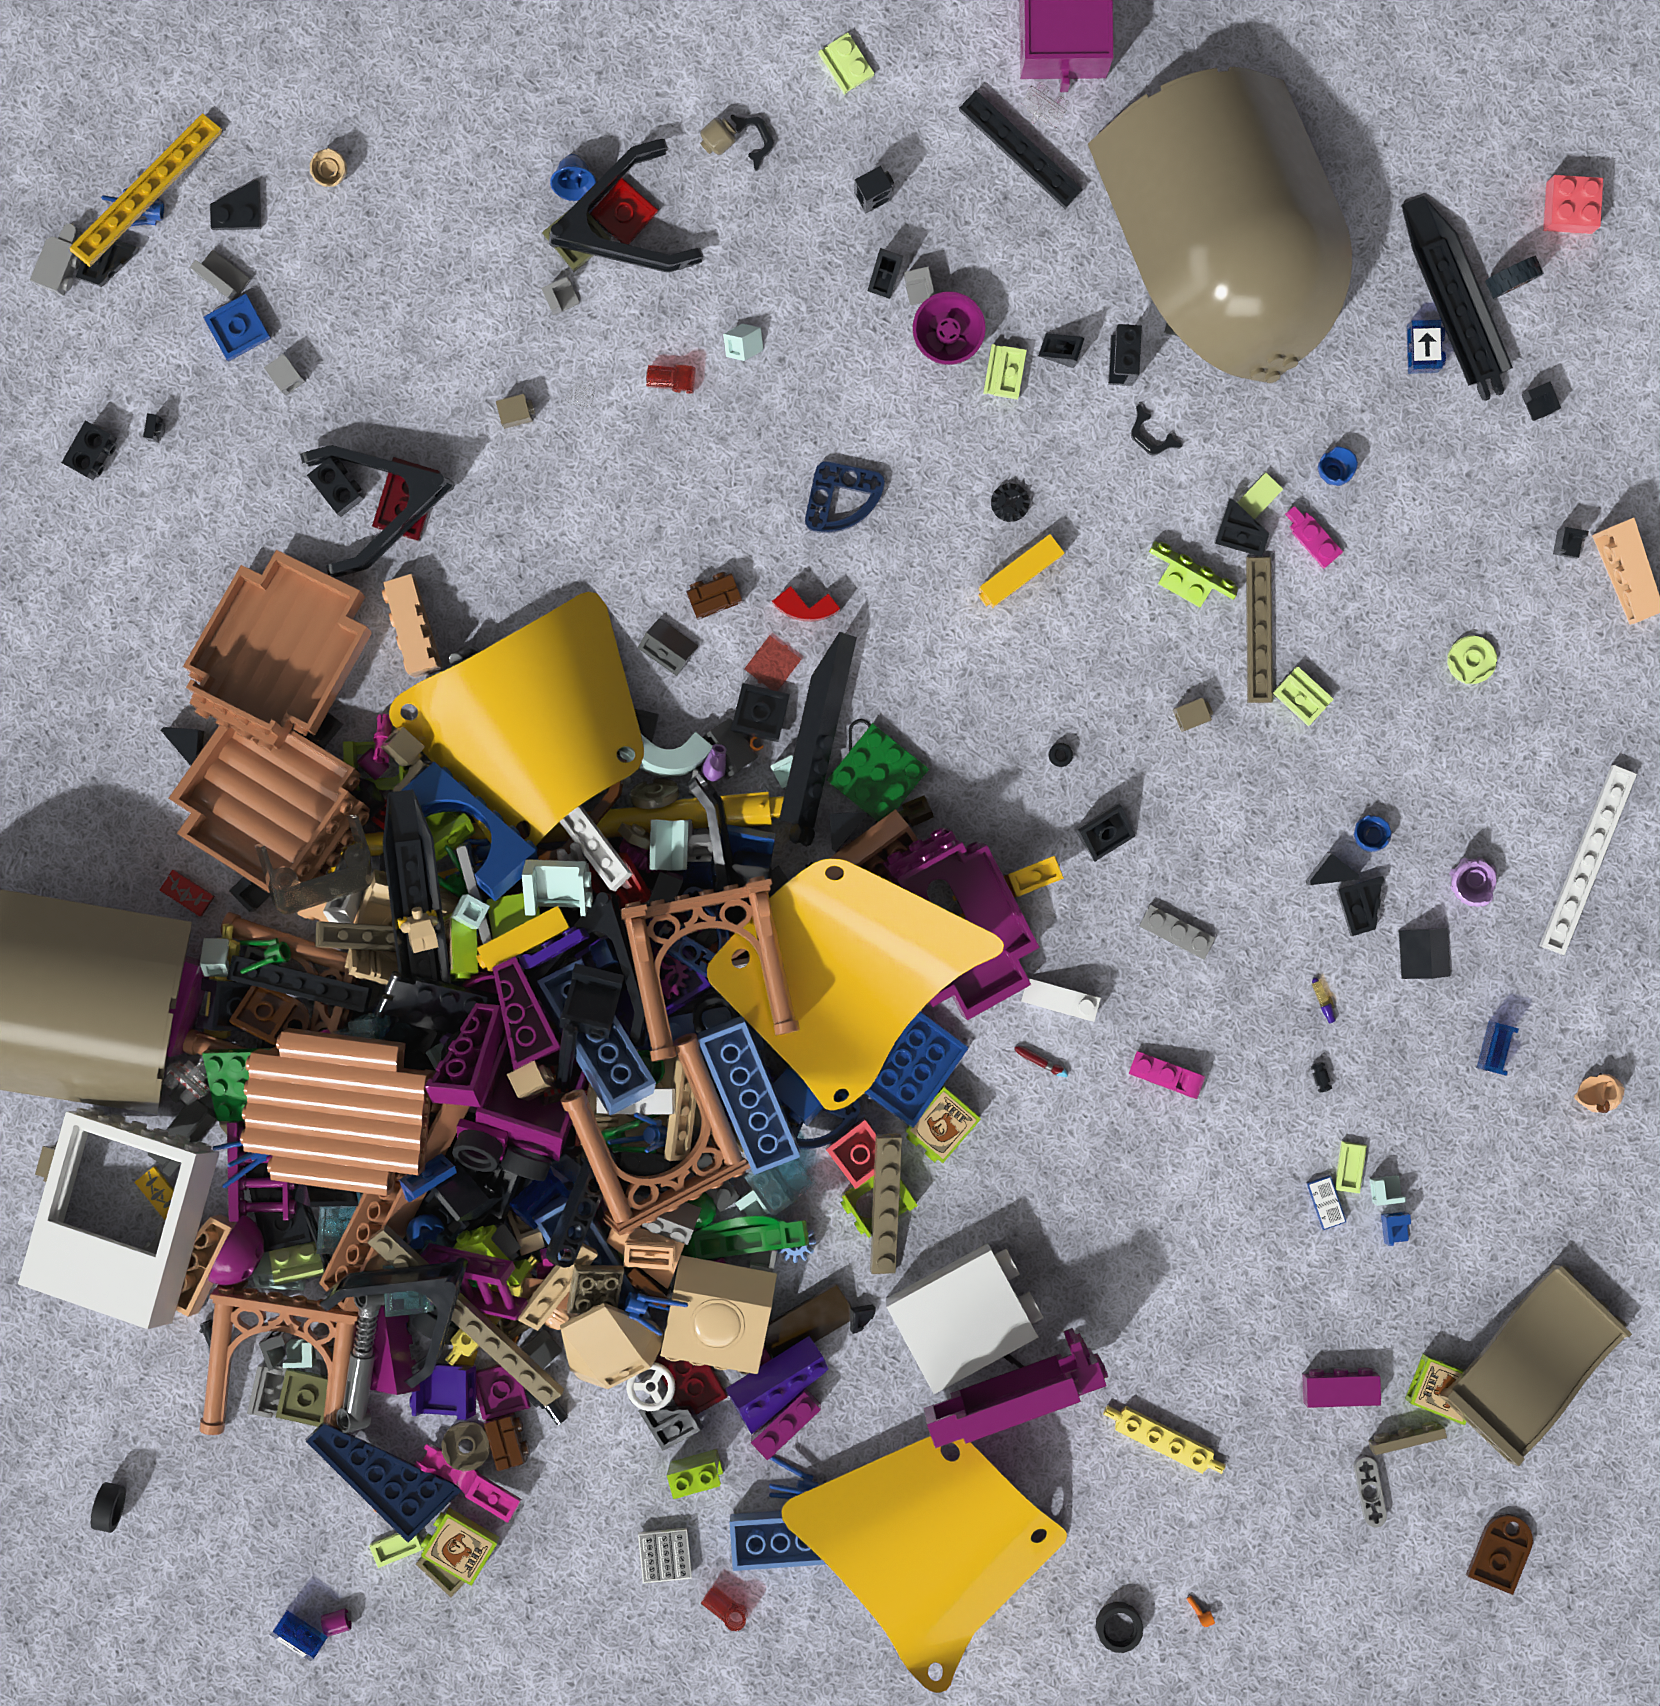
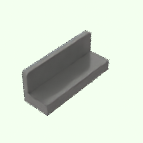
M191 1097L166 1130L169 1131L168 1135L186 1136L190 1138L189 1142L196 1144L216 1120V1114L201 1101ZM148 1152V1156L163 1166L162 1172L169 1177L181 1164V1162Z

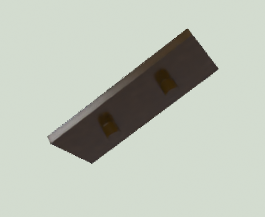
M834 1283L769 1322L764 1344L773 1358H775L808 1336L815 1343L850 1322V1308L852 1307L838 1285Z

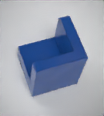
M1409 1213L1381 1214L1383 1238L1386 1245L1394 1246L1395 1242L1409 1240L1407 1225L1411 1224V1215Z

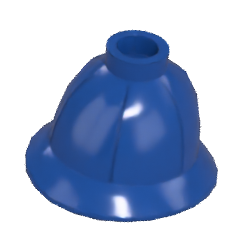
M569 154L559 162L557 170L550 178L552 190L559 197L568 201H579L596 183L595 176L590 172L588 165L576 154Z

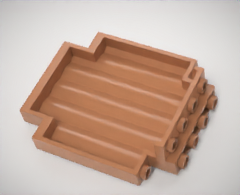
M278 550L273 554L262 575L240 565L183 665L190 672L188 676L192 678L186 688L193 693L189 703L196 708L195 713L205 719H208L209 716L216 718L215 723L229 730L230 726L238 729L237 734L247 740H250L251 737L258 739L257 744L269 751L272 748L281 749L292 727L303 735H307L308 732L315 735L372 634L367 626L353 620L365 599L363 593Z
M219 725L168 798L191 813L177 834L276 898L288 889L290 877L312 891L321 888L327 880L326 875L328 871L340 862L342 850L353 843L356 830L360 826L365 825L369 819L370 809L349 793L358 787L361 774L355 768L293 730L288 734L280 750L272 748L269 751L257 744L258 739L251 737L250 740H247L237 734L238 729L230 726L228 730Z
M288 1028L278 1036L276 1047L270 1050L258 1049L251 1052L247 1057L246 1070L249 1071V1080L244 1085L247 1105L244 1106L242 1111V1118L245 1120L246 1127L240 1137L244 1152L273 1155L269 1159L267 1166L271 1180L388 1196L394 1191L395 1172L419 1175L425 1171L431 1101L425 1085L429 1079L432 1080L433 1072L404 1068L406 1043Z

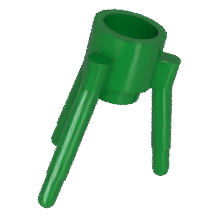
M445 845V850L460 874L454 873L447 880L438 875L439 885L460 899L462 895L469 894L459 860L449 845Z
M278 938L272 940L240 941V945L269 946L264 951L265 959L241 969L240 972L242 974L269 963L279 966L289 962L291 957V951L287 943H279Z
M649 1114L647 1116L653 1119L659 1117L660 1114ZM636 1119L620 1126L603 1129L601 1133L608 1149L612 1148L613 1153H646L645 1148L647 1147L622 1146V1143L608 1144L610 1139L626 1137V1130L637 1127L645 1121ZM657 1149L650 1151L648 1153H656Z

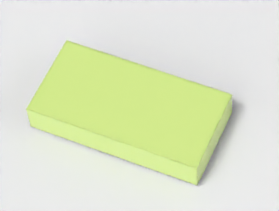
M1265 473L1237 503L1256 519L1283 488Z
M1341 1141L1335 1190L1360 1194L1367 1145Z
M395 1533L369 1545L378 1568L424 1549L420 1546L422 1540L419 1533L409 1543L398 1533Z

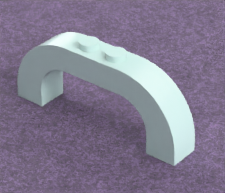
M695 732L681 747L663 749L655 746L641 734L644 757L639 768L660 777L682 776L697 769L706 760L712 745ZM624 746L618 749L623 759L628 762L634 759L635 752L631 747Z

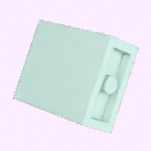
M525 860L522 872L525 915H536L538 906L579 907L580 915L586 916L587 908L592 907L593 894L588 892V887L591 886V872H587L585 861Z

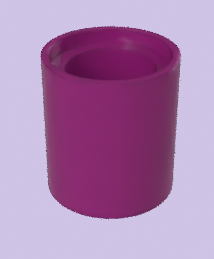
M370 748L357 761V764L370 777L376 780L389 768L390 764L385 763V759H383V764L376 763L373 760L375 750Z
M347 1608L321 1616V1627L326 1637L352 1629L351 1620L348 1621L346 1614L349 1613Z

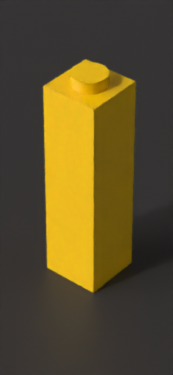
M1049 534L982 584L978 589L981 592L978 594L980 600L986 607L989 604L992 608L996 607L1065 554L1052 535Z
M556 906L478 947L479 954L476 955V958L482 969L487 967L488 971L491 972L493 967L513 957L518 958L547 941L560 936L570 927L559 906Z

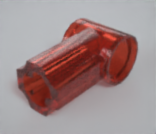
M648 365L646 386L650 388L672 389L676 393L686 391V394L694 393L696 368L688 365H675L674 367Z
M713 1585L701 1601V1604L721 1619L729 1630H741L748 1618L747 1608L742 1604L736 1603L718 1587ZM737 1612L742 1616V1620L735 1622L730 1618V1614Z

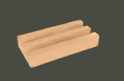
M625 1241L624 1267L674 1270L675 1243ZM630 1249L658 1250V1251H670V1252L643 1251V1250H630ZM629 1257L669 1259V1262L629 1259Z

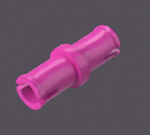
M381 714L377 716V730L373 736L375 743L373 760L379 764H383L384 758L385 763L389 762V755L380 748L391 734L392 722L389 714H383V720Z

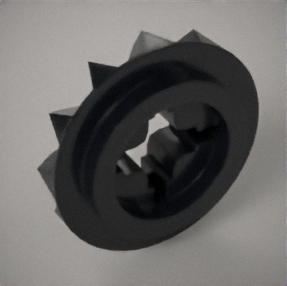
M1010 482L1000 485L994 491L991 498L992 511L999 519L1005 522H1015L1022 519L1028 512L1030 505L1027 491L1019 484ZM1005 493L1010 498L1019 496L1014 503L1017 511L1011 506L1002 508L1007 501Z

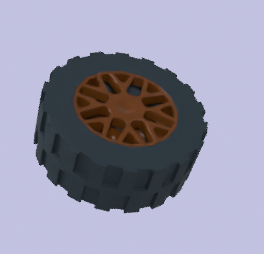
M1535 255L1491 276L1485 282L1494 299L1543 275L1544 272Z

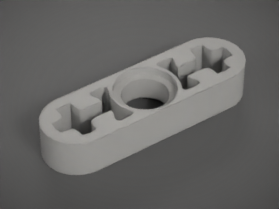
M1361 1455L1355 1459L1353 1468L1362 1514L1368 1525L1377 1528L1381 1527L1387 1519L1378 1467L1370 1456ZM1364 1461L1371 1465L1368 1468V1475L1370 1478L1374 1477V1480L1366 1479L1364 1471L1359 1469V1467L1363 1466ZM1367 1485H1374L1376 1487L1374 1496H1364L1363 1490ZM1366 1503H1374L1376 1511L1381 1513V1515L1377 1516L1376 1521L1369 1517L1373 1513L1370 1504L1366 1505Z

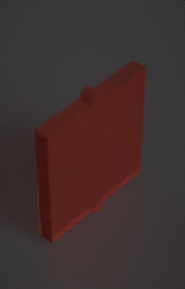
M769 635L744 670L755 677L759 684L763 683L769 689L778 691L802 659L788 650L787 645L783 646Z

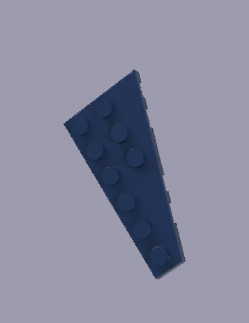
M323 1422L305 1439L306 1443L407 1543L462 1491L452 1482L435 1474L425 1473L415 1467L414 1464L349 1433H343L339 1428Z

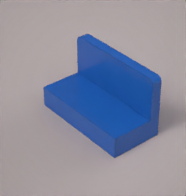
M441 1153L425 1163V1171L421 1174H407L399 1179L405 1199L411 1202L457 1172L455 1166Z

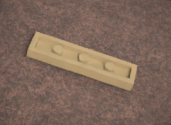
M583 1243L573 1265L567 1268L556 1265L527 1301L528 1304L519 1316L518 1321L538 1331L570 1291L574 1265H590L598 1256L596 1250Z

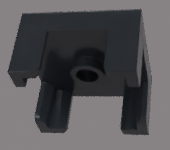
M202 978L201 990L211 992L208 1016L198 1015L197 1027L213 1031L247 1032L231 1024L229 1020L252 985L236 981Z

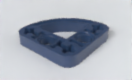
M829 461L821 462L816 467L805 516L806 527L810 531L817 533H835L859 524L878 504L885 485L883 476L875 471ZM829 467L831 473L837 474V468L842 469L839 474V483L834 482L835 476H828L827 479H823V474L819 473V471ZM847 472H853L857 476V481L852 485H848L843 481V476ZM861 474H865L864 480L871 481L873 477H876L877 482L881 483L880 486L875 487V490L870 489V484L863 483V488L858 487L861 481ZM834 487L870 494L867 502L853 515L842 520L827 522ZM823 490L827 493L828 499L825 503H817L815 501L814 494L817 491ZM811 505L817 508H826L825 512L820 510L819 519L823 520V522L818 523L817 527H813L812 522L809 521V518H814L816 509H811Z
M689 887L682 895L689 894V896L696 894L700 896L699 892L703 890L698 887ZM718 905L704 908L711 917H716L715 921H721L719 918L721 909ZM690 911L681 912L686 915L687 922L693 915ZM666 920L657 937L663 938L661 937L662 935L668 936L672 928L675 930L674 924ZM680 925V930L685 928L684 925ZM716 928L718 938L717 952L729 940V930ZM687 936L677 940L666 952L707 977V964L700 961L699 965H697L695 962L699 959L701 953L704 954L702 960L707 963L716 955ZM656 943L658 948L661 949L663 945ZM684 947H693L696 951V956L692 959L685 958L682 953Z
M836 1091L834 1101L838 1102L839 1097L841 1098L840 1102H842L849 1096ZM857 1100L852 1102L851 1108L854 1109V1112H850L848 1115L845 1114V1108L837 1110L823 1108V1111L843 1119L833 1131L824 1136L811 1139L797 1138L803 1122L797 1124L796 1127L792 1125L791 1128L800 1150L820 1148L843 1136L852 1127L860 1113L859 1102ZM784 1107V1111L788 1121L791 1123H796L788 1115L789 1110L786 1107Z

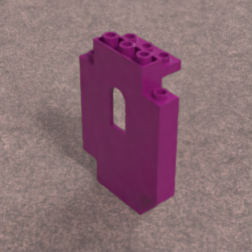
M939 828L930 834L931 837L925 841L920 839L909 845L910 849L901 853L898 851L887 857L888 861L883 863L893 884L931 902L927 895L929 884L937 879L945 880L965 915L963 919L995 934L1002 940L1004 947L998 956L958 976L928 1002L934 1007L952 997L961 1015L966 1020H969L1031 985L1018 959L1040 947L988 845L982 842H974L964 847L963 843L956 839L952 830Z
M1073 1328L1065 1330L1063 1332L1071 1355L1062 1358L1059 1353L950 1393V1399L925 1407L926 1423L934 1446L938 1448L963 1438L966 1444L1081 1402L1079 1396L1107 1386L1105 1378H1108V1373L1105 1365L1102 1363L1098 1353L1093 1354L1092 1350L1087 1348L1080 1333L1076 1334Z

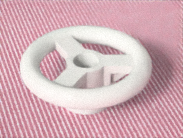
M654 1362L650 1368L656 1370L654 1374L646 1375L642 1382H634L638 1376L636 1375L628 1379L626 1385L627 1394L632 1403L646 1411L662 1409L672 1400L675 1393V1380L672 1373L664 1365ZM662 1375L665 1376L668 1382V1391L663 1399L659 1394L662 1385L660 1379ZM653 1382L656 1387L649 1389L647 1383ZM634 1390H644L647 1394H651L655 1403L649 1404L641 1401L636 1396Z

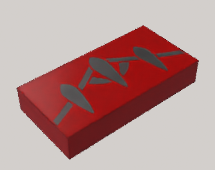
M176 870L170 872L159 889L199 917L203 916L215 897Z

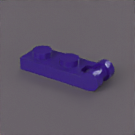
M572 927L562 933L564 937L560 940L555 941V939H551L542 944L541 951L522 955L519 959V964L523 969L536 968L590 936L585 928L577 929Z

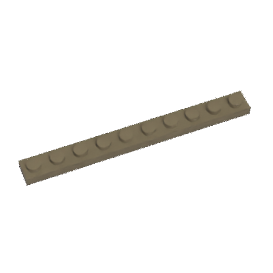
M387 1224L373 1234L367 1242L394 1268L429 1264ZM459 1292L452 1321L544 1406L560 1397L564 1388Z

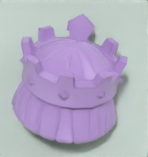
M1466 857L1461 859V863L1455 869H1451L1449 873L1452 879L1451 890L1455 893L1454 895L1457 899H1460L1461 902L1468 906L1483 907L1488 905L1493 900V891L1496 889V868L1492 864L1488 865L1480 857L1477 859H1467Z

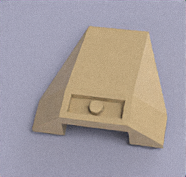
M606 1303L596 1305L589 1311L572 1317L560 1325L570 1371L580 1380L605 1389H610L650 1369L662 1347L665 1332L655 1322L645 1319L662 1331L663 1334L659 1336L638 1321L628 1318L629 1312Z

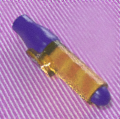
M1314 977L1311 985L1321 1010L1328 1023H1333L1336 1021L1333 1012V1001L1330 996L1326 995L1321 980Z

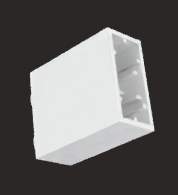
M987 1243L885 1299L889 1313L933 1394L940 1392L1039 1338L1032 1324L1044 1317L1030 1292L1018 1298L1009 1283L1011 1279L1019 1276L1020 1273L1007 1249L994 1255Z

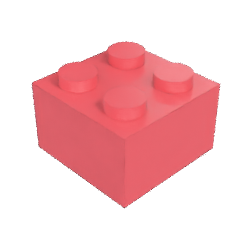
M1554 175L1546 182L1543 231L1587 234L1595 232L1601 226L1603 178Z
M865 1117L853 1125L839 1139L826 1146V1151L855 1189L874 1175L875 1138L878 1134Z

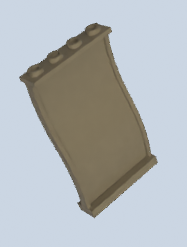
M1551 1265L1550 1270L1515 1307L1478 1357L1448 1388H1444L1439 1394L1505 1460L1516 1466L1521 1465L1525 1460L1524 1456L1556 1423L1601 1362L1624 1338L1632 1335L1626 1328L1627 1324L1618 1316L1614 1317L1608 1311L1610 1309L1609 1306L1600 1299L1596 1300L1591 1295L1592 1290L1586 1284L1579 1283L1573 1277L1574 1273L1565 1265Z

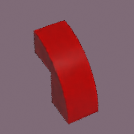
M791 586L772 600V604L781 613L792 619L804 622L825 620L836 615L841 610L829 594L811 608H808Z

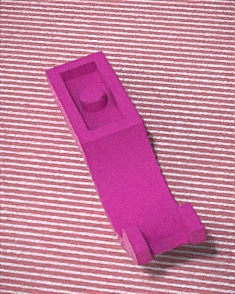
M429 1443L425 1445L424 1449L427 1450V1453L422 1462L416 1461L415 1467L425 1473L436 1474L452 1482L462 1490L466 1498L508 1523L512 1519L522 1501L521 1498L484 1477L477 1469L465 1472L453 1469L446 1463L441 1448Z

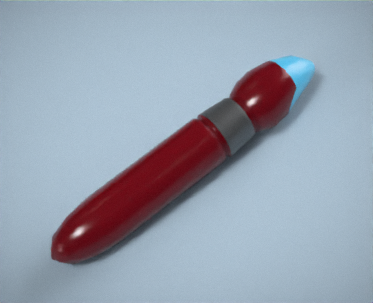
M1014 1047V1050L1020 1056L1051 1071L1053 1075L1068 1077L1067 1071L1061 1065L1054 1064L1025 1047Z

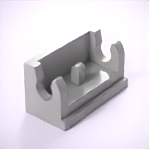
M263 1361L258 1365L247 1414L272 1418L273 1415L276 1416L287 1368L277 1365L273 1370L268 1371L266 1362Z

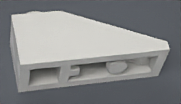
M1028 978L1031 985L1024 989L1021 1002L1095 1022L1100 997Z

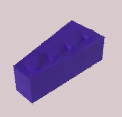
M810 1336L760 1366L758 1374L749 1373L725 1389L739 1416L752 1435L829 1370L822 1354Z

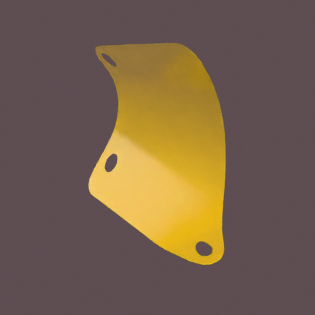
M589 591L575 596L467 660L410 687L394 699L389 710V718L393 726L396 728L404 727L425 746L422 752L432 762H435L441 768L445 766L457 782H464L474 797L480 796L485 801L489 810H496L502 816L505 824L508 826L513 825L516 828L520 821L525 820L529 822L531 832L524 840H530L535 846L558 822L578 806L606 788L632 775L638 770L644 757L642 736L607 605L597 593ZM405 704H412L417 708L418 715L414 720H406L402 717L401 709ZM624 746L631 747L635 752L634 759L628 763L621 762L617 758L618 749ZM472 816L491 843L492 836L488 828L480 820Z
M824 859L813 863L798 873L769 898L795 1020L799 1022L800 1030L775 1035L759 956L752 944L741 935L735 933L712 958L707 967V978L709 983L799 1074L823 1107L828 1110H837L850 1105L871 1087L898 1037L911 1020L936 994L958 976L998 956L1003 951L1004 944L995 934L845 860ZM830 866H839L843 869L844 876L839 880H830L827 878L825 871ZM751 917L749 923L743 928L757 939L753 917ZM738 949H745L750 955L748 964L742 968H736L731 960L732 955ZM839 1089H846L849 1092V1097L842 1102L834 1101V1094Z
M929 1436L791 1498L784 1504L781 1512L782 1520L788 1529L832 1569L876 1619L889 1637L908 1671L926 1689L935 1693H941L951 1686L955 1671L975 1632L1065 1543L1067 1533L1060 1525L1026 1499L971 1442L965 1444L964 1438L952 1442L959 1448L960 1456L956 1461H949L941 1454V1447L935 1448L933 1440ZM1045 1529L1047 1535L1043 1541L1039 1543L1031 1541V1535L1034 1531ZM933 1663H939L942 1667V1677L938 1681L932 1680L928 1675L929 1667Z

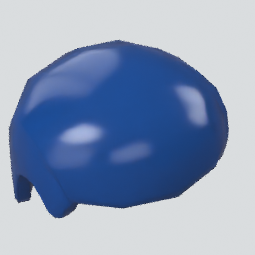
M1337 446L1332 451L1323 454L1318 463L1317 470L1320 477L1328 485L1341 486L1353 478L1358 466L1357 457L1350 449Z
M1367 815L1356 823L1353 836L1360 848L1368 852H1377L1389 844L1392 831L1389 823L1382 817Z
M423 1214L414 1217L406 1228L408 1245L413 1249H422L426 1240L430 1239L435 1242L438 1234L442 1233L445 1229L443 1221L433 1214Z

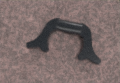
M731 115L730 118L736 124V131L738 133L747 126H755L764 142L763 149L759 152L748 154L749 159L754 163V170L758 171L762 159L774 147V141L765 121L759 117L739 118Z
M1140 405L1136 406L1137 417L1131 429V438L1147 454L1158 455L1167 449H1180L1182 447L1180 442L1173 440L1172 434H1168L1165 442L1160 446L1149 442L1141 434L1140 426L1143 422L1149 420L1151 415L1144 413Z

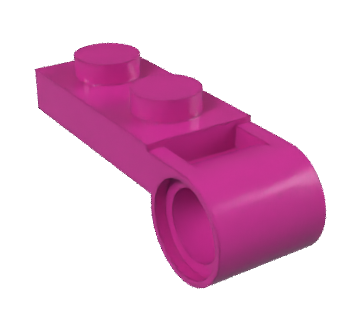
M1139 1051L1136 1052L1129 1071L1130 1075L1194 1099H1198L1206 1077Z

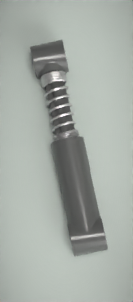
M388 1293L353 1297L356 1306L359 1308L358 1315L360 1318L357 1321L360 1324L356 1326L359 1329L356 1331L358 1336L355 1337L357 1342L350 1351L343 1408L339 1409L336 1415L337 1425L343 1433L366 1428L371 1422L368 1401L375 1359L372 1346L375 1339L377 1315L381 1305L387 1303Z

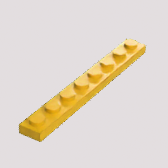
M202 113L70 246V251L91 267L222 133V129Z

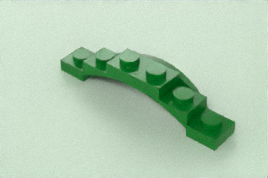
M758 1215L721 1221L694 1231L688 1245H684L681 1255L706 1260L809 1245L806 1220L787 1223L777 1217Z

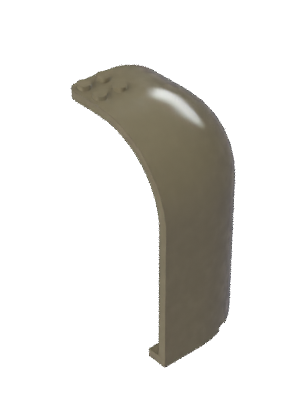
M1229 67L1228 71L1218 72L1217 68L1202 70L1160 86L1162 90L1151 97H1148L1146 94L1139 98L1088 143V147L1146 289L1168 325L1189 348L1217 369L1240 378L1274 383L1287 370L1296 367L1300 360L1319 345L1338 318L1351 279V238L1344 215L1284 80L1242 67Z
M0 890V1090L158 1114L163 1091L166 1053L173 1014L169 1013L170 1008L175 1009L192 922Z

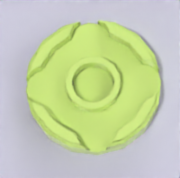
M1469 635L1457 640L1451 646L1447 664L1451 674L1457 680L1465 684H1477L1487 680L1493 674L1497 662V654L1494 646L1487 639Z

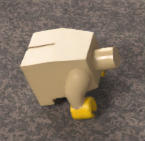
M415 907L412 909L413 916L403 917V920L401 918L398 919L399 929L404 933H408L409 942L414 953L439 947L433 928L438 924L435 910H432L431 913L429 911L423 913L421 907Z

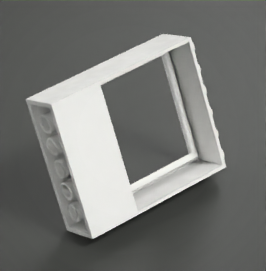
M90 1107L89 1110L77 1108L76 1111H67L18 1284L145 1329L172 1324L220 1152L211 1149L212 1145L207 1143L189 1142L190 1138L186 1136L175 1135L173 1137L168 1135L169 1131L154 1128V1130L146 1128L147 1124L138 1121L127 1122L125 1121L126 1117L121 1115H105V1111L99 1108ZM89 1132L182 1163L156 1254L63 1223Z

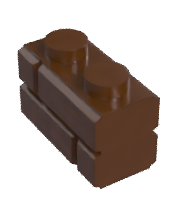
M721 572L712 576L713 581L704 584L703 580L689 585L690 590L686 592L697 620L743 603L732 573L727 575L726 572Z
M515 1412L487 1419L484 1422V1427L497 1471L526 1463L527 1455H530V1448L527 1440H522L520 1432L523 1431V1423L521 1418L516 1417Z

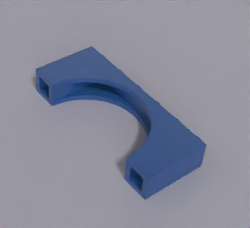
M433 762L401 790H414L424 817L441 812H461L477 818L488 828L492 836L490 852L482 867L474 875L478 886L494 901L522 878L525 860H539L537 855L538 849L530 840L525 841L520 837V832L513 825L508 826L505 824L502 816L496 810H489L485 801L478 795L474 797L467 785L462 781L457 782L445 766L441 768Z

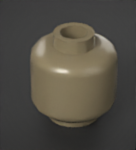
M714 118L700 131L703 139L700 144L709 154L714 152L717 155H722L736 142L735 134L737 132L725 118L722 120Z

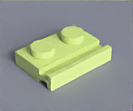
M849 33L830 43L823 50L818 51L821 59L844 94L874 76V72Z
M992 344L983 394H992L1018 400L1027 350Z
M1298 666L1273 692L1281 702L1308 726L1334 700Z
M315 1241L269 1251L275 1286L324 1274L322 1260Z

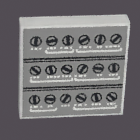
M687 1527L638 1533L643 1583L692 1579Z

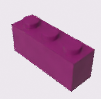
M1337 1368L1333 1369V1373H1324L1322 1369H1311L1308 1374H1302L1303 1403L1307 1408L1381 1406L1380 1375L1373 1371L1372 1368H1358V1372H1348V1369Z
M806 1388L751 1436V1444L768 1461L821 1410V1403Z

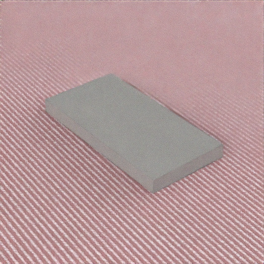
M463 842L456 850L470 896L487 904L485 893L478 886L474 875L473 866H477L471 842ZM488 911L478 928L482 943L484 944L493 940Z

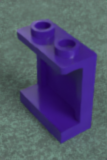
M436 1363L433 1373L419 1383L420 1391L412 1392L409 1405L412 1409V1416H419L421 1414L457 1416L458 1420H467L476 1415V1366Z

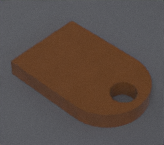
M257 986L250 987L229 1020L231 1024L275 1046L281 1032L290 1028L292 1024L296 1022L302 1023L301 1030L310 1031L311 1028L310 1013L302 1002L285 993Z
M1502 1514L1492 1518L1482 1532L1466 1576L1513 1595L1533 1545V1536L1528 1525L1519 1517L1511 1514ZM1510 1522L1518 1524V1530L1514 1534H1507L1506 1526Z

